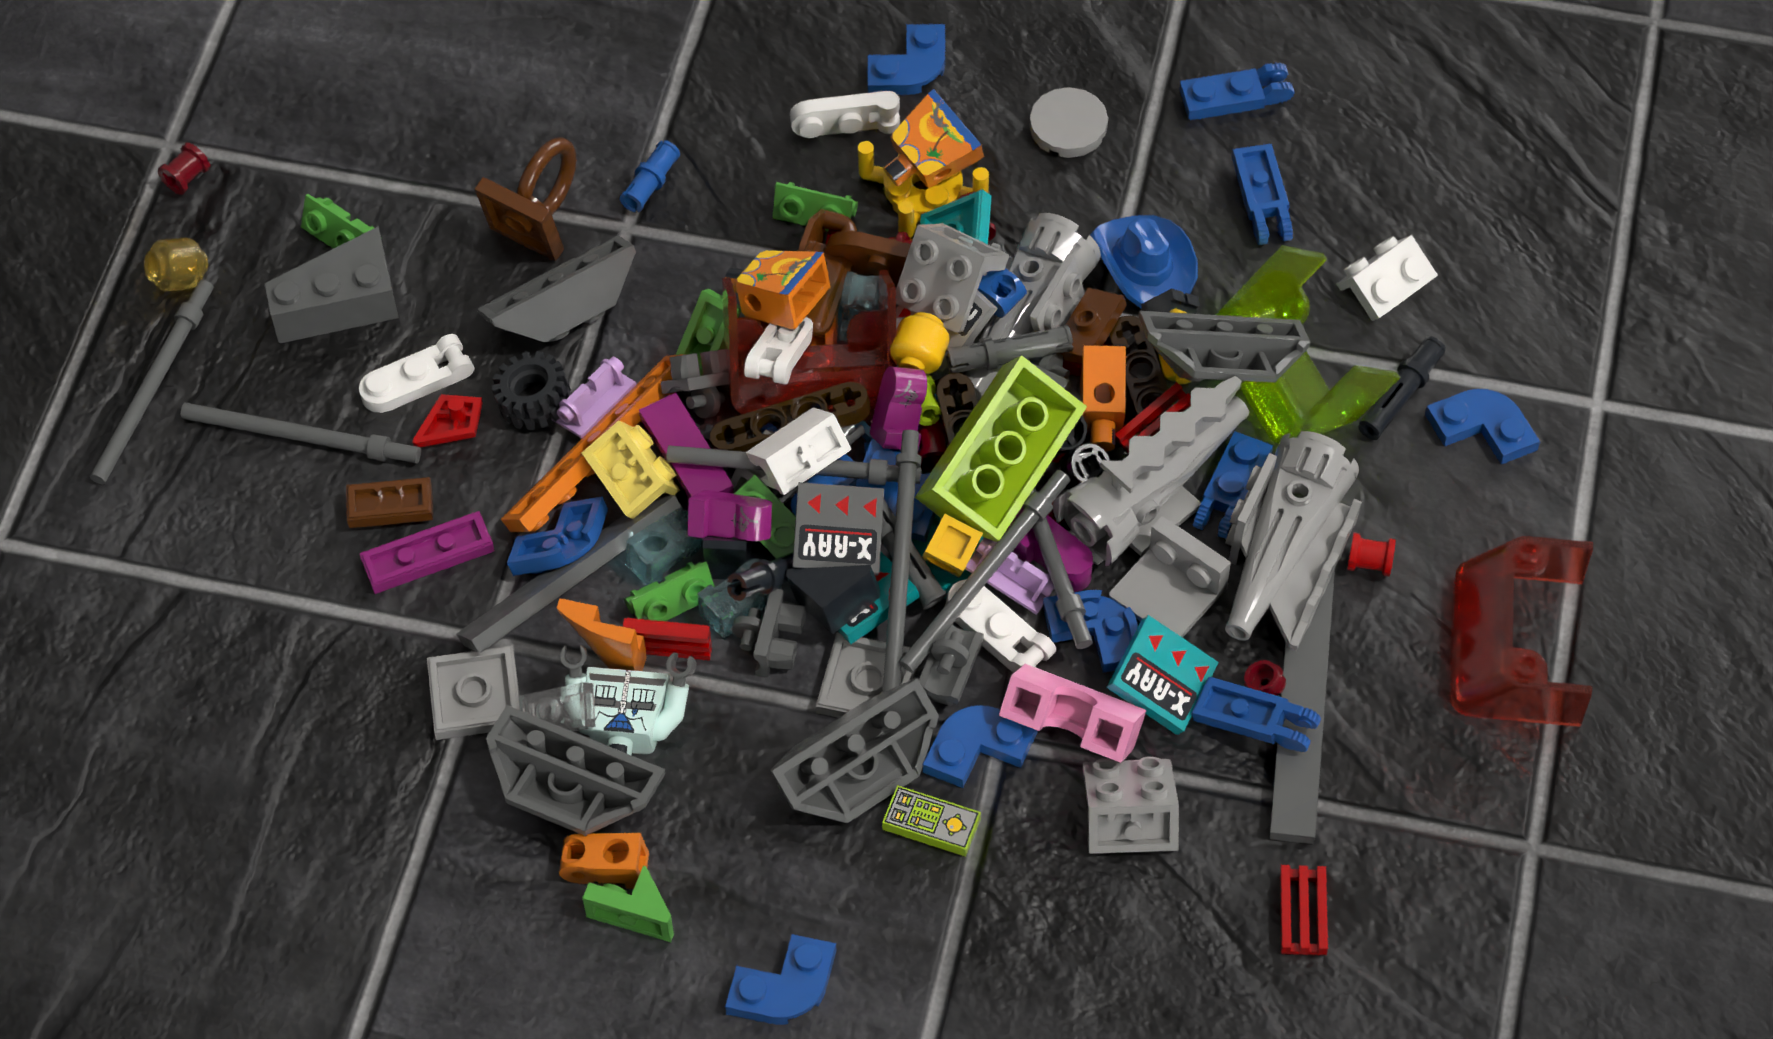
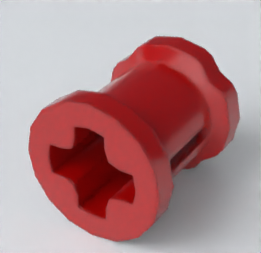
M1353 532L1347 570L1354 571L1356 567L1382 571L1383 576L1390 577L1396 539L1389 538L1387 542L1361 538L1360 533Z

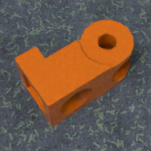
M596 833L586 836L572 834L567 836L563 842L559 875L564 880L572 883L588 884L598 881V883H625L627 889H634L643 865L648 866L649 851L641 833Z

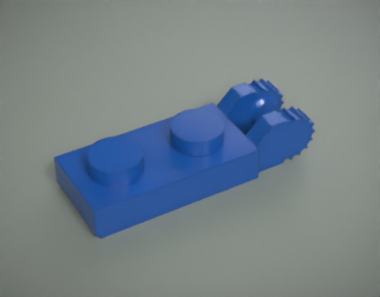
M1284 63L1265 64L1257 71L1255 68L1180 81L1179 87L1188 120L1263 109L1266 105L1287 102L1295 94L1292 84L1287 81L1283 82L1288 75Z
M1272 144L1232 149V162L1248 218L1252 220L1257 244H1268L1269 230L1265 218L1275 216L1277 217V227L1281 240H1292L1293 229L1289 216V202Z
M1234 431L1203 494V500L1195 516L1193 527L1203 530L1209 522L1213 509L1224 512L1225 516L1219 523L1218 536L1227 539L1233 524L1230 523L1232 513L1238 500H1244L1248 490L1246 486L1255 465L1263 467L1268 454H1272L1273 445Z
M1213 677L1207 678L1191 713L1193 720L1271 744L1277 742L1286 749L1301 753L1308 750L1311 740L1300 732L1282 727L1285 719L1294 725L1306 727L1307 729L1318 728L1321 721L1319 714L1312 709L1289 703L1286 698Z

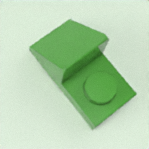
M711 289L702 290L676 355L697 353L700 375H703L701 352L727 349L728 356L730 357L741 342L739 338L732 335L741 313L740 305Z
M643 865L632 895L613 884L599 886L588 883L583 896L587 918L668 942L672 941L674 931L671 915L646 866Z

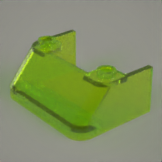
M1282 245L1216 315L1300 320L1303 325L1309 315L1310 304L1301 286L1327 260L1324 253ZM1305 351L1275 383L1244 381L1241 383L1240 388L1269 438L1279 443L1281 438L1290 433L1289 438H1298L1301 431L1323 434L1355 422L1400 379V376L1396 371L1354 365L1329 389L1307 351Z

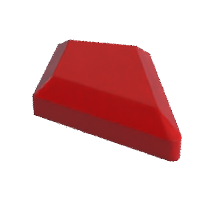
M441 394L413 438V446L426 447L476 437L483 404L482 397Z

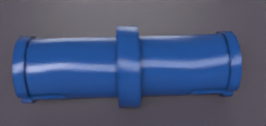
M662 140L659 141L648 160L638 165L634 174L635 178L620 196L621 204L626 209L632 212H641L652 193L660 190L666 182L665 175L680 157V151L673 143L666 140L664 142Z

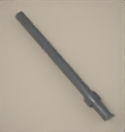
M199 280L188 302L182 303L174 316L176 321L174 327L90 475L94 482L102 485L106 483L190 330L197 328L203 317L202 308L214 289L210 282Z
M186 402L181 408L182 419L365 453L369 459L385 462L388 458L418 463L421 457L420 447L391 442L390 437L372 434L369 438Z
M668 445L667 462L763 470L760 466L750 462L746 452ZM871 459L870 463L835 460L815 475L866 479L869 484L886 486L887 481L898 482L899 467L889 465L888 460ZM921 467L916 469L915 484H920Z
M1057 470L1039 492H1033L1022 506L1024 511L900 660L899 663L903 668L911 673L916 670L932 650L934 642L943 637L1037 521L1042 522L1053 509L1052 502L1070 482L1067 474Z
M1034 487V489L1032 490V492L1030 493V495H1031L1033 492H1037L1036 489H1035V487ZM1045 518L1042 522L1037 521L1032 529L1058 597L1056 607L1063 622H1067L1076 648L1085 649L1093 643L1083 617L1086 610L1080 595L1074 593L1047 518Z

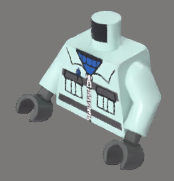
M580 645L582 659L578 664H572L566 658L567 649L564 646L560 653V659L563 665L569 668V674L565 676L567 708L580 733L629 755H632V753L651 754L656 747L657 741L665 740L683 720L689 685L685 683L686 677L691 676L697 668L694 657L689 656L687 669L683 673L679 672L676 668L678 653H672L666 662V668L670 674L587 667L586 675L582 673V666L588 658L586 648Z

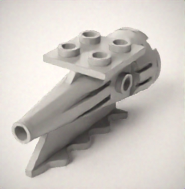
M1040 213L1035 220L1032 217L1024 229L1013 258H1008L1005 267L1021 280L1027 290V294L1003 318L993 314L972 344L979 343L982 338L991 337L992 340L1003 339L1065 326L1085 293L1082 282L1096 267L1101 258L1100 249L1096 241L1090 235L1085 240L1076 233L1079 225L1063 216L1052 213ZM992 243V247L1001 250L999 244ZM1003 364L997 365V369L987 370V367L966 370L964 375L971 379L978 401ZM938 369L929 375L933 380H937L950 373H944ZM957 390L954 396L957 402L962 405V393H959Z
M1234 376L1227 379L1215 388H1194L1191 391L1190 407L1184 412H1164L1161 414L1160 431L1153 437L1133 436L1129 440V455L1122 461L1103 460L1100 467L1104 472L1100 477L1089 478L1062 493L1054 500L1053 512L1057 522L1059 523L1065 519L1068 527L1071 529L1068 532L1086 545L1092 552L1094 564L1099 565L1105 560V566H1109L1128 546L1142 556L1150 548L1151 527L1161 516L1179 526L1198 511L1201 502L1187 491L1183 484L1201 467L1235 428L1249 416L1246 404L1240 398L1234 396L1242 383L1238 377Z
M1301 431L1298 438H1289L1290 433L1285 434L1277 446L1275 455L1269 453L1262 468L1255 465L1246 486L1248 490L1244 500H1238L1232 513L1230 523L1233 524L1225 542L1231 546L1229 561L1236 565L1242 551L1246 558L1229 621L1225 627L1226 632L1235 639L1248 640L1253 629L1269 607L1288 648L1297 651L1306 630L1311 624L1319 601L1326 591L1334 568L1341 558L1349 535L1356 525L1362 502L1354 499L1351 507L1340 502L1357 478L1359 473L1358 463L1353 458L1350 464L1348 459L1343 456L1346 448L1327 436L1310 431Z

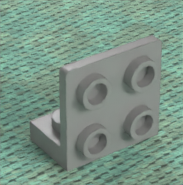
M943 223L917 225L893 301L914 313L925 312L938 317L943 322L944 327L953 332H963L982 276L987 275L988 271L1005 270L1009 254Z
M1161 516L1151 527L1149 550L1109 592V598L1125 608L1130 606L1136 619L1140 622L1144 617L1150 615L1183 638L1227 589L1231 562L1164 516Z
M1149 756L1139 760H1123L1121 763L1110 758H1101L1093 762L1083 763V776L1088 805L1089 854L1178 851L1179 803L1171 760Z

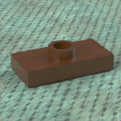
M1087 288L1066 323L1071 330L1073 351L1061 353L1063 360L1082 364L1084 345L1103 346L1127 306L1123 295Z
M430 477L346 485L347 522L349 528L433 520L432 483Z

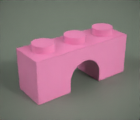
M1024 664L1011 675L999 716L1037 731L1046 726L1069 730L1082 738L1081 748L1121 763L1134 750L1146 710Z

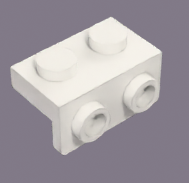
M1412 235L1398 241L1394 236L1384 240L1373 249L1377 255L1368 261L1363 257L1344 269L1347 276L1336 284L1340 291L1349 287L1352 289L1372 321L1382 317L1438 276Z

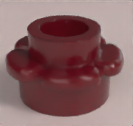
M1261 660L1253 663L1246 670L1244 687L1277 696L1283 692L1286 686V679L1282 676L1283 670L1280 666L1267 660ZM1269 681L1267 685H1262L1264 682Z

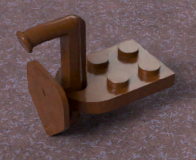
M821 209L814 214L807 223L798 251L824 252L831 287L809 312V315L806 316L813 322L812 335H824L831 329L847 283L870 290L878 296H894L911 244L858 232L855 223L848 216L841 213ZM825 229L838 231L828 239L827 244L823 243Z

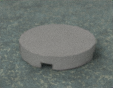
M1071 87L1054 89L1042 95L1033 105L1030 115V130L1034 141L1041 149L1049 152V149L1059 152L1058 156L1061 157L1084 156L1094 151L1102 143V138L1105 136L1108 128V116L1102 102L1095 95L1085 90Z

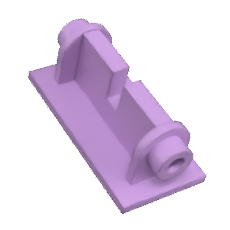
M614 356L610 359H603L600 363L601 366L588 378L589 381L585 385H580L567 399H563L559 403L560 408L557 410V414L560 419L556 423L580 438H583L637 385L635 381L621 373L624 365Z
M983 538L965 569L973 573L997 542ZM1011 552L987 583L1037 615L1043 606V598L1049 597L1054 589L1049 573L1042 572L1027 561L1023 562L1017 558L1018 555Z

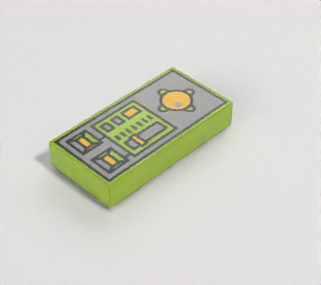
M897 785L883 819L882 830L966 857L981 820V812Z

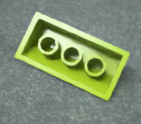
M1022 355L1011 360L1000 368L914 498L942 518L944 514H947L982 532V537L994 542L1000 541L1087 406Z

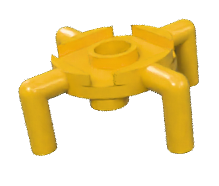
M863 141L858 145L860 177L884 184L886 199L888 198L893 205V210L898 214L899 232H907L910 238L914 235L918 221L921 220V214L953 202L970 192H977L983 189L989 193V172L982 167L976 168L973 171V188L963 186L961 171L925 190L918 189L913 185L920 181L916 174L897 187L887 176L883 167L874 165L873 144L869 141Z

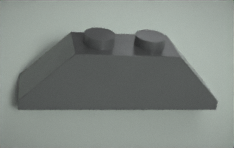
M617 235L606 241V243L574 257L494 299L489 304L481 306L477 310L482 318L495 327L542 342L562 339L569 334L570 329L583 322L589 323L598 320L604 315V311L616 305L636 250L633 244Z
M1140 311L1138 317L1147 340L1178 377L1195 382L1205 379L1227 380L1236 376L1242 383L1244 381L1275 383L1304 354L1310 344L1309 337L1301 321L1294 319Z
M914 678L866 700L795 745L770 770V773L791 809L848 823L892 795L897 785L904 787L920 776L930 745L933 728L936 727L939 715L918 678Z
M509 705L505 707L486 737V744L505 803L584 836L646 808L665 775L664 768Z

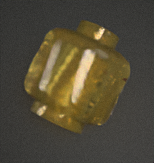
M191 238L160 239L147 252L144 260V269L147 278L160 290L194 289L198 282L203 279L208 269V258L206 253L201 250L199 244Z

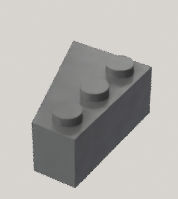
M379 227L265 283L270 314L279 343L399 318Z

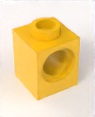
M944 514L922 557L933 565L960 577L983 533Z

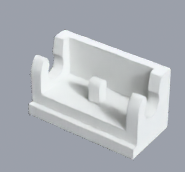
M813 407L751 448L746 454L751 463L760 466L764 470L766 475L761 480L767 486L777 489L780 494L785 495L797 487L798 482L803 483L852 449L835 415Z

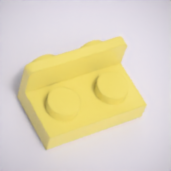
M618 420L582 452V455L627 517L634 519L664 492L675 495L680 489L673 480L676 476L674 469L664 458L660 456L657 458L650 447L653 445V441L647 432L639 425L632 427Z

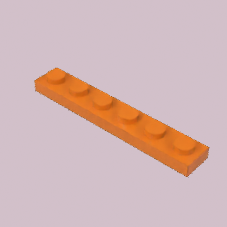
M681 355L665 356L500 519L510 532L532 533L545 525L549 520L547 514L557 504H563L572 498L577 492L575 486L584 477L595 473L582 455V452L618 420L635 427L639 422H642L639 409L663 399L666 395L673 394H662L661 381L672 380L670 357Z

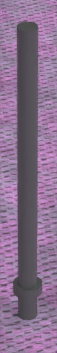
M915 430L902 431L901 453L896 455L895 464L899 467L882 693L899 686L901 682L902 666L899 662L903 656L916 469L921 467L922 459L918 455L919 432Z

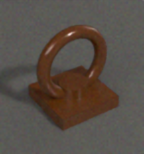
M562 137L551 139L537 150L521 176L516 193L485 177L480 180L474 189L490 229L555 262L564 251V247L552 215L564 201L576 170V151L568 139ZM557 154H560L561 163L558 176L549 195L541 203L532 196L535 185L549 161Z

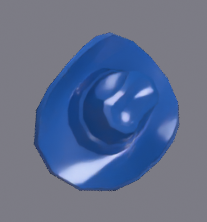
M1155 215L1129 216L1103 223L1090 234L1098 244L1101 258L1115 283L1126 298L1141 308L1142 303L1171 288L1182 291L1184 294H1191L1198 279V260L1188 236L1181 227L1171 220Z

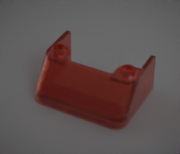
M887 270L879 271L880 310L864 311L851 319L847 328V344L808 346L792 369L790 379L786 385L775 383L773 378L760 376L759 379L745 377L744 369L747 356L763 334L764 329L755 319L749 317L737 318L736 293L731 278H722L724 342L729 391L732 404L739 413H749L846 382H856L863 385L868 393L871 410H875L884 372L890 366L897 367V361L890 353L893 340L897 336L896 287ZM853 399L846 401L848 407L856 405ZM832 405L828 406L829 412H834Z
M1521 536L1466 560L1459 565L1453 582L1450 701L1459 713L1469 717L1581 727L1592 696V686L1548 682L1547 663L1539 653L1530 649L1512 648L1514 578L1583 584L1593 552V542Z

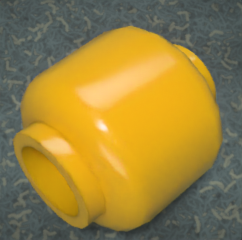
M917 312L905 317L898 324L890 346L891 358L902 368L922 369L926 374L936 372L942 364L950 342L949 333L945 329L943 322L932 314Z

